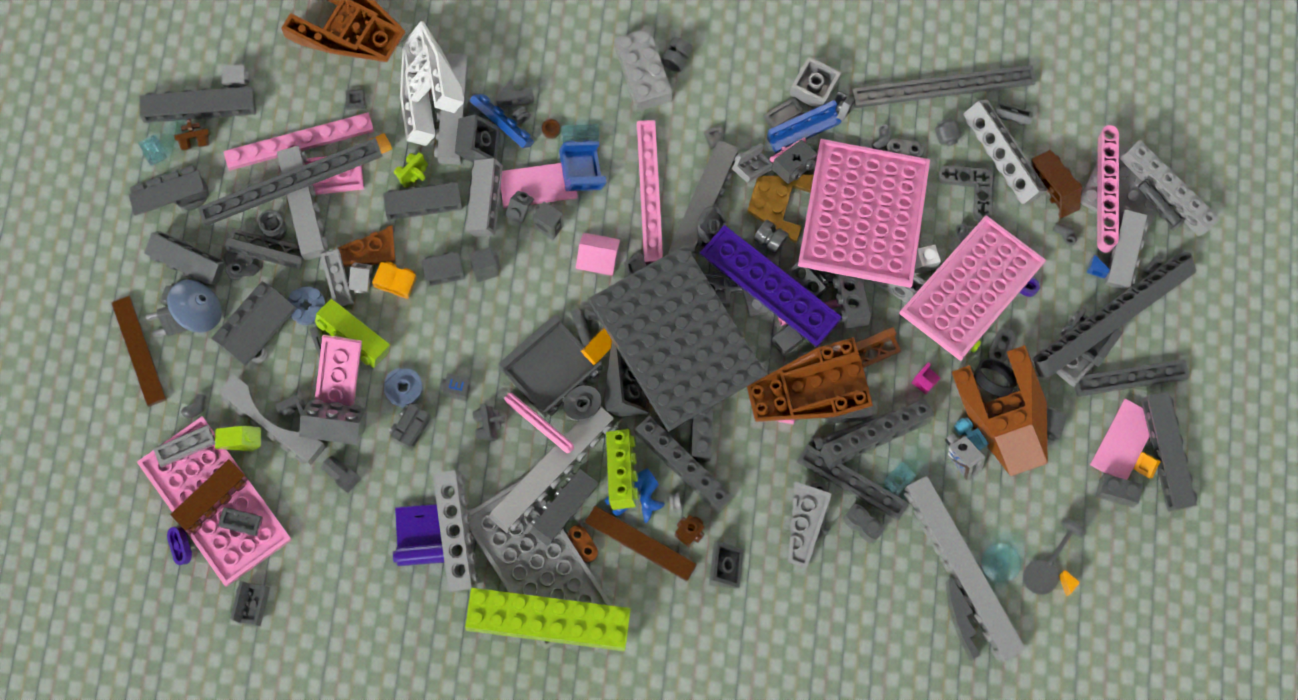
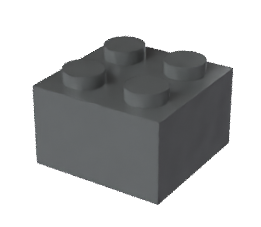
M476 114L459 118L455 154L474 163V160L497 159L500 128Z

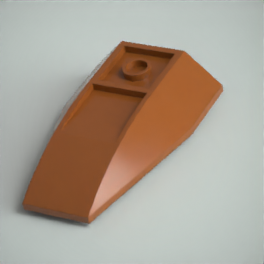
M854 337L816 348L747 387L755 422L837 417L873 406L871 393Z

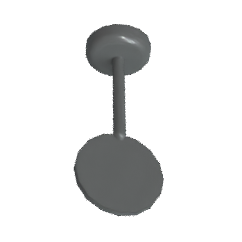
M1063 517L1061 520V526L1068 532L1050 560L1032 561L1024 570L1023 581L1025 586L1037 595L1048 594L1056 588L1059 574L1053 563L1071 535L1084 537L1087 533L1083 527L1066 517Z

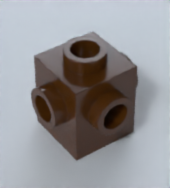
M689 515L687 518L683 517L677 524L678 529L675 531L674 536L690 548L695 541L699 543L705 536V533H703L705 530L704 522L697 516L692 517Z

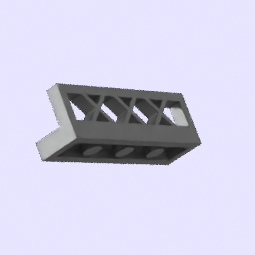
M232 228L230 237L227 238L225 244L226 251L301 270L304 260L302 255L299 257L288 254L293 250L300 251L299 245ZM235 234L243 236L246 242L234 240ZM256 240H259L263 242L265 247L253 245L251 243ZM278 245L281 246L283 252L269 248Z

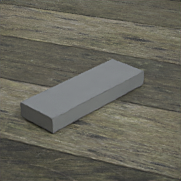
M339 249L320 253L332 299L342 307L354 304Z
M206 425L153 448L162 468L214 445L215 439L209 425Z

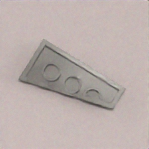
M794 481L788 562L807 569L832 494Z

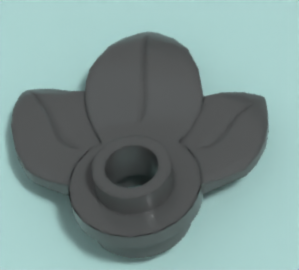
M227 251L224 256V261L227 265L226 274L232 280H239L243 276H254L260 270V267L253 263L254 258L230 251Z

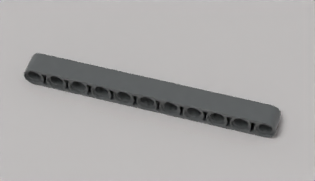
M1182 252L1036 354L1033 361L1039 377L1047 378L1052 376L1194 275L1197 270L1192 253Z

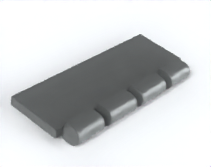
M191 165L181 169L183 176H180L177 170L163 175L165 182H163L161 177L146 181L147 188L143 182L131 186V194L128 195L133 214L136 216L205 192L200 171H196L195 166Z

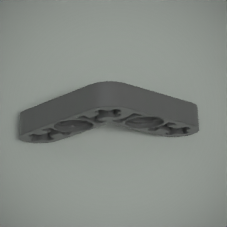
M943 166L938 172L939 182L945 185L974 187L973 216L975 220L980 222L984 218L981 216V213H978L982 205H985V216L987 215L990 218L992 213V173L988 169ZM944 172H948V175H950L948 179L943 175ZM967 173L970 179L964 181L960 178V174ZM981 175H985V178L988 179H986V181L984 182L980 177ZM980 191L986 192L988 198L982 200L978 197V193Z

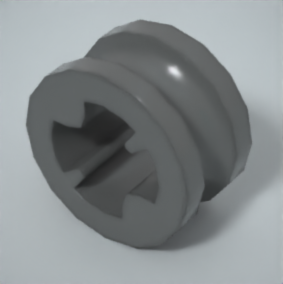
M521 107L512 114V117L516 119L517 124H522L531 117V114L527 112L526 107Z

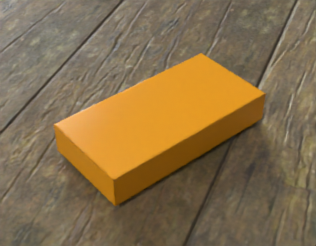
M603 327L581 350L593 365L611 349L612 339L606 329Z

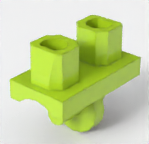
M420 152L417 155L410 153L405 160L407 165L404 168L398 166L394 170V174L402 186L408 188L417 179L421 181L426 179L423 173L427 170L426 168L429 164Z

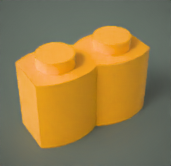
M380 262L372 284L377 289L409 299L417 276L409 268L399 269L392 262Z

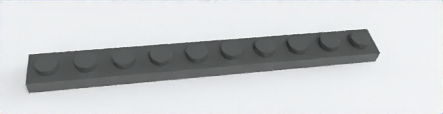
M1033 65L853 88L852 96L856 98L854 101L855 108L1030 86L1035 85L1036 78Z
M373 138L198 207L203 224L208 226L383 156L376 138Z

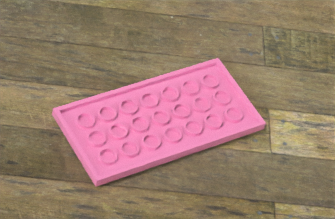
M986 215L901 309L899 314L961 361L1044 265L1046 260Z
M201 416L163 444L208 425V423ZM211 429V432H212V434H213V436H214V439H215V433H214V431ZM215 444L162 468L158 463L154 450L137 461L172 512L228 459L243 473L227 449H215ZM249 480L246 481L247 484L242 490L236 491L232 495V499L227 504H222L217 509V513L211 519L207 518L202 523L203 526L196 533H188L225 587L232 584L292 540ZM226 507L262 516L263 520L258 536L219 527L218 524L223 508Z

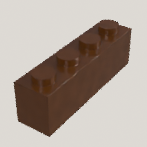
M228 459L170 515L187 533H196L201 529L202 523L207 518L211 519L222 504H227L236 491H240L246 486V481L249 479Z

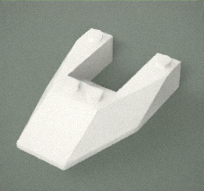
M420 21L403 43L400 99L406 140L426 146L434 139L436 134L429 90L432 88L435 108L455 113L463 105L464 96L462 87L444 53L426 24Z

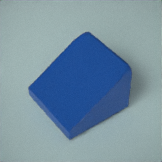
M1093 255L1089 262L1087 273L1105 278L1110 269L1096 255Z

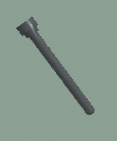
M891 411L825 436L819 434L811 436L814 449L821 450L825 444L897 411Z

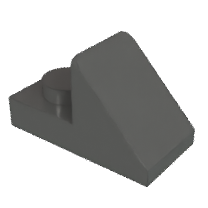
M510 79L496 97L497 106L504 108L534 103L532 88H521L518 91H514L512 79Z

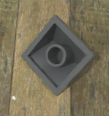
M714 541L709 585L740 588L743 549Z

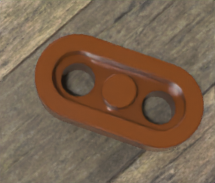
M582 526L570 528L568 538L582 560L586 563L593 562L598 556V549L586 529ZM576 532L581 533V537L575 538L574 534ZM585 549H591L592 553L586 555L584 553Z

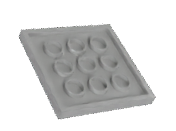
M1119 144V157L1128 147ZM1105 151L1106 155L1112 156L1111 153ZM1119 159V220L1124 210L1147 215L1146 221H1149L1147 231L1143 232L1146 235L1158 210L1137 187L1142 181ZM1098 161L1081 193L1080 202L1081 205L1096 212ZM1168 167L1174 174L1176 173V170ZM1105 169L1107 173L1112 174L1109 169ZM1104 186L1107 191H1112L1110 187ZM1104 204L1106 208L1112 209L1109 204Z

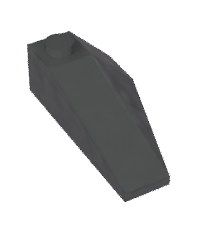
M612 341L604 392L606 412L619 417L649 414L648 398Z

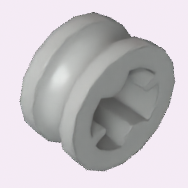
M679 493L675 495L669 494L671 511H674L675 508L681 510Z

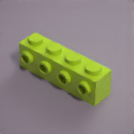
M330 299L316 313L315 323L321 330L327 331L331 336L362 341L360 359L365 365L375 368L389 354L390 344L333 299Z
M629 429L606 432L609 503L613 510L636 507V499H639L638 488H635V482H638L637 470H634V465L637 464L636 453H633V447H636L635 436L631 435Z

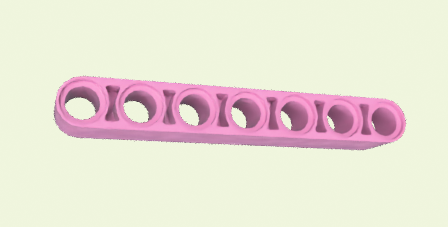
M1112 125L1104 127L1098 136L1097 246L1104 253L1112 251L1119 240V132ZM1105 134L1110 135L1112 139L1107 138ZM1105 151L1111 153L1112 156L1106 155ZM1105 169H1109L1112 174L1107 173ZM1104 186L1110 187L1112 191H1107ZM1104 204H1109L1112 209L1106 208ZM1104 221L1109 222L1111 227L1105 225ZM1104 239L1110 240L1111 244H1107Z

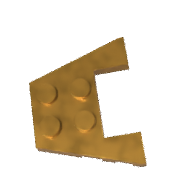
M779 175L758 177L747 213L763 223L768 219L776 225V229L781 228L787 232L790 241L797 244L801 225L783 221L792 188L811 193L814 175H801L798 180H793L789 184Z

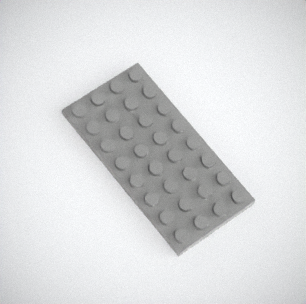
M522 480L468 512L471 521L469 530L508 592L612 606L563 529L549 546L530 533L532 528L530 523L537 514L541 516L544 513L542 509L546 505L545 500L541 503L537 502L533 506L535 508L528 517L524 516L520 520L521 524L515 531L510 530L506 533L490 519V513ZM539 640L545 651L557 644L556 642Z

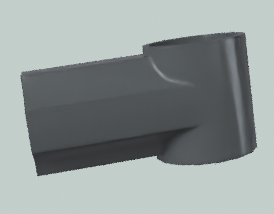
M333 455L328 457L321 466V469L332 477L335 483L346 493H349L361 480L352 469L346 468Z

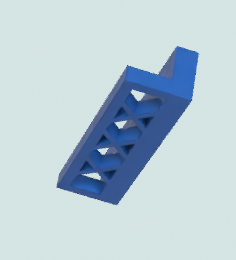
M835 100L769 129L767 140L775 154L782 151V147L786 148L802 138L807 140L841 124V120L837 118V103Z

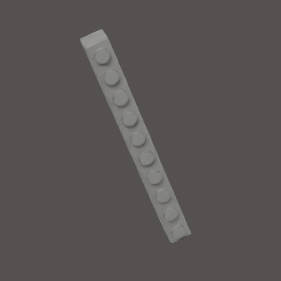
M928 476L906 486L904 489L906 501L913 505L915 517L918 521L921 520L924 525V533L928 538L931 537L937 555H941L944 560L943 566L945 570L952 574L954 582L973 611L972 617L977 625L980 624L983 629L982 635L986 642L991 643L994 657L1000 660L1001 663H1004L1024 652L1026 648Z

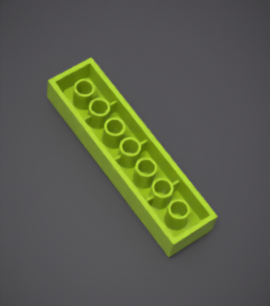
M471 588L465 629L471 632L626 651L631 608Z

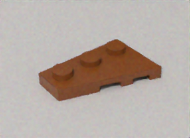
M393 225L386 227L387 229L373 232L370 236L360 240L356 239L337 247L340 251L344 267H351L353 263L369 265L380 264V262L386 263V261L396 263Z

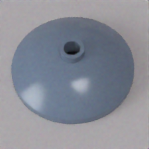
M182 280L177 282L168 293V309L175 321L185 329L203 333L212 330L220 322L222 309L219 299L209 287L201 282Z

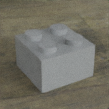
M808 56L791 86L790 96L814 108L820 107L830 99L839 82L841 72Z

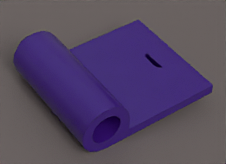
M437 504L395 507L397 547L396 551H393V562H397V566L445 563Z

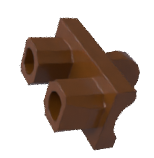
M190 118L187 119V125L181 126L182 131L189 130V132L174 135L175 141H178L182 151L192 149L190 139L197 138L198 147L209 146L208 135H211L210 129L194 131L196 128H201L200 123H192Z

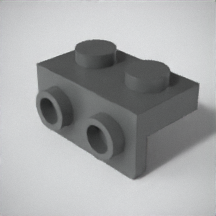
M240 581L236 590L230 620L240 624L261 627L270 587Z

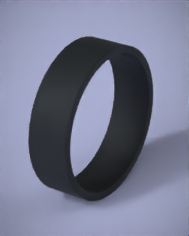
M983 359L974 371L976 382L984 390L997 396H1008L1017 385L1013 370L995 359ZM987 368L1000 373L1007 379L1010 386L1005 387L992 382L984 375L981 369Z

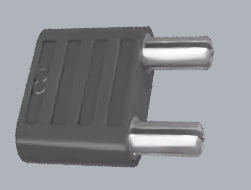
M168 306L159 308L157 312L146 315L147 321L159 318L163 329L154 331L155 337L162 335L171 336L189 331L175 321Z

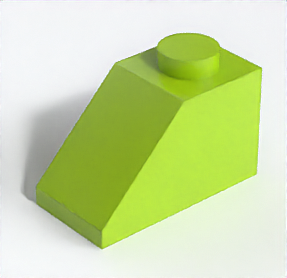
M236 426L215 429V449L253 452L261 447V427Z

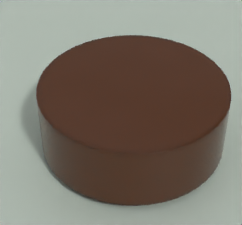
M554 119L544 121L542 124L543 135L549 139L556 138L560 134V124Z

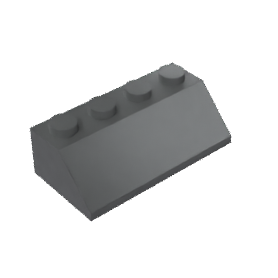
M261 281L211 339L224 352L244 366H247L296 310V307L274 288Z

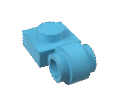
M967 417L965 419L961 418L954 425L956 432L959 435H966L979 451L986 447L989 443L980 430L977 428L972 431L973 424Z

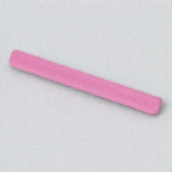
M508 393L504 399L508 405L563 451L570 453L574 450L571 441L513 393Z

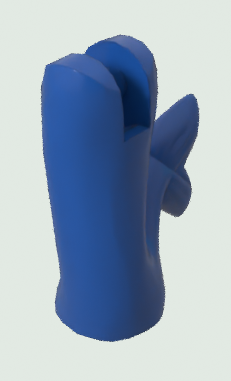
M648 468L637 473L638 482H635V488H638V492L641 491L640 502L645 523L651 519L653 511L659 510L665 505V503L652 500L651 498L659 483ZM609 495L604 500L607 505L610 504ZM629 508L613 510L612 512L616 516H618L626 512Z

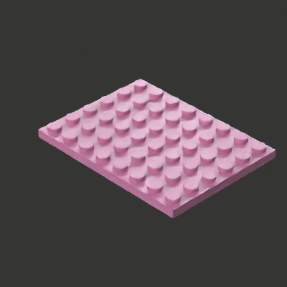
M820 139L798 266L911 288L930 159Z

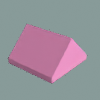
M583 233L579 243L576 269L613 276L620 239Z

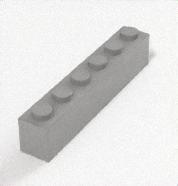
M445 53V57L462 87L464 103L455 113L445 110L437 112V122H440L439 129L436 128L438 146L434 148V157L438 158L439 164L461 165L462 157L455 154L458 119L465 117L468 56L467 54Z
M299 146L277 151L282 174L302 167L308 162L306 152H302ZM313 185L287 194L300 252L305 261L321 257L320 253L327 252L326 248L329 247L327 238L323 237L322 234L324 225L322 220L318 218L320 208L318 203L314 201L316 192Z

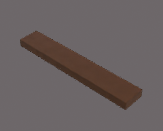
M126 296L111 302L147 406L150 407L166 401L163 387L131 297Z
M594 506L585 521V524L686 582L697 566L696 563L597 506Z

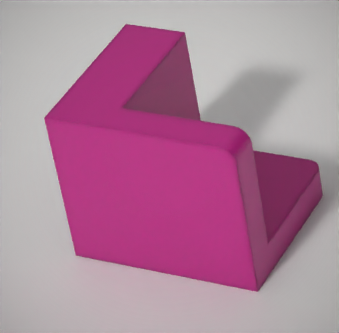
M929 362L912 381V384L925 395L940 380V377L930 369L932 364Z

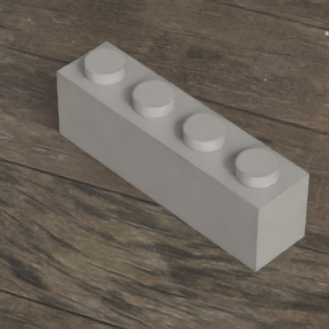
M494 158L474 160V167L472 168V185L470 186L471 194L470 202L468 203L469 212L468 220L466 221V231L475 237L495 236L503 165Z
M1124 210L1121 213L1119 240L1112 250L1108 266L1110 271L1105 278L1104 285L1127 290L1130 286L1134 285L1136 275H1133L1134 269L1138 267L1140 262L1138 252L1143 248L1144 239H1142L1143 232L1147 231L1149 221H1146L1147 215L1129 210Z

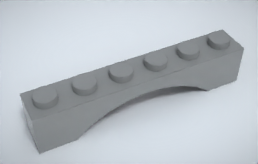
M234 374L218 391L222 397L220 400L228 407L230 405L236 408L235 412L242 418L247 416L251 419V425L265 430V435L272 441L278 440L281 443L280 447L287 453L292 451L296 454L295 458L303 465L307 463L311 466L324 451L325 446L318 439L299 437L300 432L285 430L265 419L256 408L249 386Z

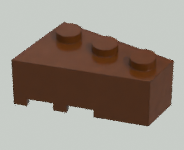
M1050 149L1032 158L1031 166L1047 188L1051 196L1049 201L1051 204L1055 203L1060 210V213H1058L1060 219L1080 210L1082 185L1079 180L1072 176L1070 169L1061 163L1060 157L1055 155Z

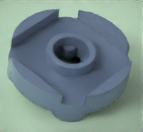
M301 287L293 290L288 298V301L296 307V310L290 317L301 325L314 324L316 313L326 304L320 291L312 287ZM304 302L312 304L308 307V310L301 307Z
M395 369L387 375L384 381L386 398L392 404L401 408L417 402L423 392L421 378L412 369ZM407 383V390L399 391V384L405 385Z

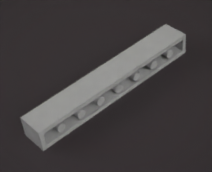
M600 407L593 417L579 421L565 435L573 443L574 450L566 453L559 446L555 445L490 513V519L506 533L510 530L515 531L521 524L520 520L524 516L528 517L535 508L533 506L537 502L541 503L548 496V490L550 488L555 489L561 482L560 478L564 474L568 475L574 469L573 464L577 460L579 462L582 461L587 455L586 451L590 447L594 448L599 443V437L603 433L606 435V432L613 428L614 418Z

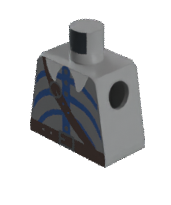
M952 433L945 439V442L949 445V458L967 481L983 470L985 456L966 436L958 439Z

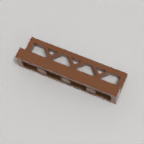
M894 327L856 343L859 354L863 353V356L860 355L861 361H867L863 363V368L901 352L895 339L897 333ZM891 340L895 350L890 352L883 350V344ZM870 349L877 351V357L874 359L864 357L866 351Z

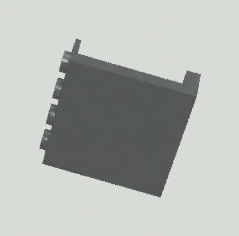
M556 314L498 363L499 369L544 418L548 415L553 416L559 410L558 407L564 402L571 390L579 386H587L589 379H595L602 372V362L600 361L593 365L581 352L584 346L568 331Z

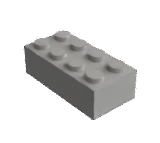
M650 28L614 38V48L636 111L672 102V90Z

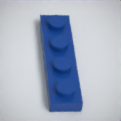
M477 94L471 97L469 101L522 148L532 146L534 140L530 138L531 135L527 131L521 130L517 126L516 121L503 114L504 111L500 107L494 106L490 102L489 97L484 94Z

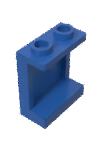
M569 140L560 147L559 154L566 191L602 190L607 183L606 176H601L597 154L599 141L585 140L583 142H575L574 140Z

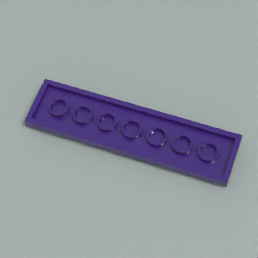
M725 225L700 252L703 258L817 348L842 319L838 313Z

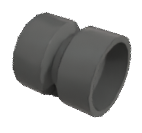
M672 38L668 50L665 51L661 58L662 64L671 71L681 72L686 64V60L689 59L693 51L692 45L681 38Z
M271 209L261 213L258 224L263 235L276 240L283 239L286 235L287 227L281 214Z
M767 219L756 232L754 240L761 245L766 244L767 249L776 254L786 242L789 234L781 228L776 229V225Z

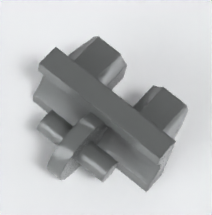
M486 403L480 404V408L472 412L475 422H483V427L476 428L475 430L476 438L496 441L498 440L496 430H501V423L506 421L505 417L499 416L498 410L493 411L492 406H487Z

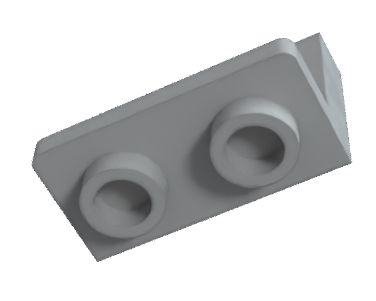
M762 143L752 146L744 153H739L734 159L735 163L732 169L747 183L771 171L774 166L761 154L764 148Z

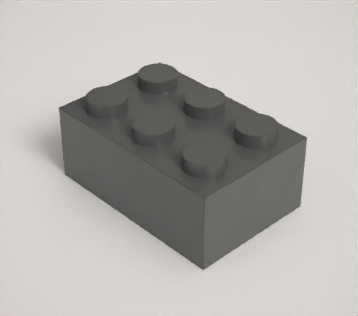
M319 399L309 400L300 417L299 437L358 445L366 430L367 408H362L360 405H342L339 402L326 403Z

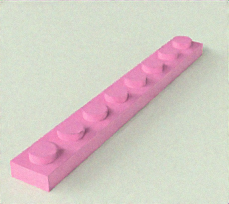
M368 112L223 152L230 171L278 158L277 151L299 146L301 151L368 134L374 132Z
M655 120L637 121L645 264H651L663 257Z

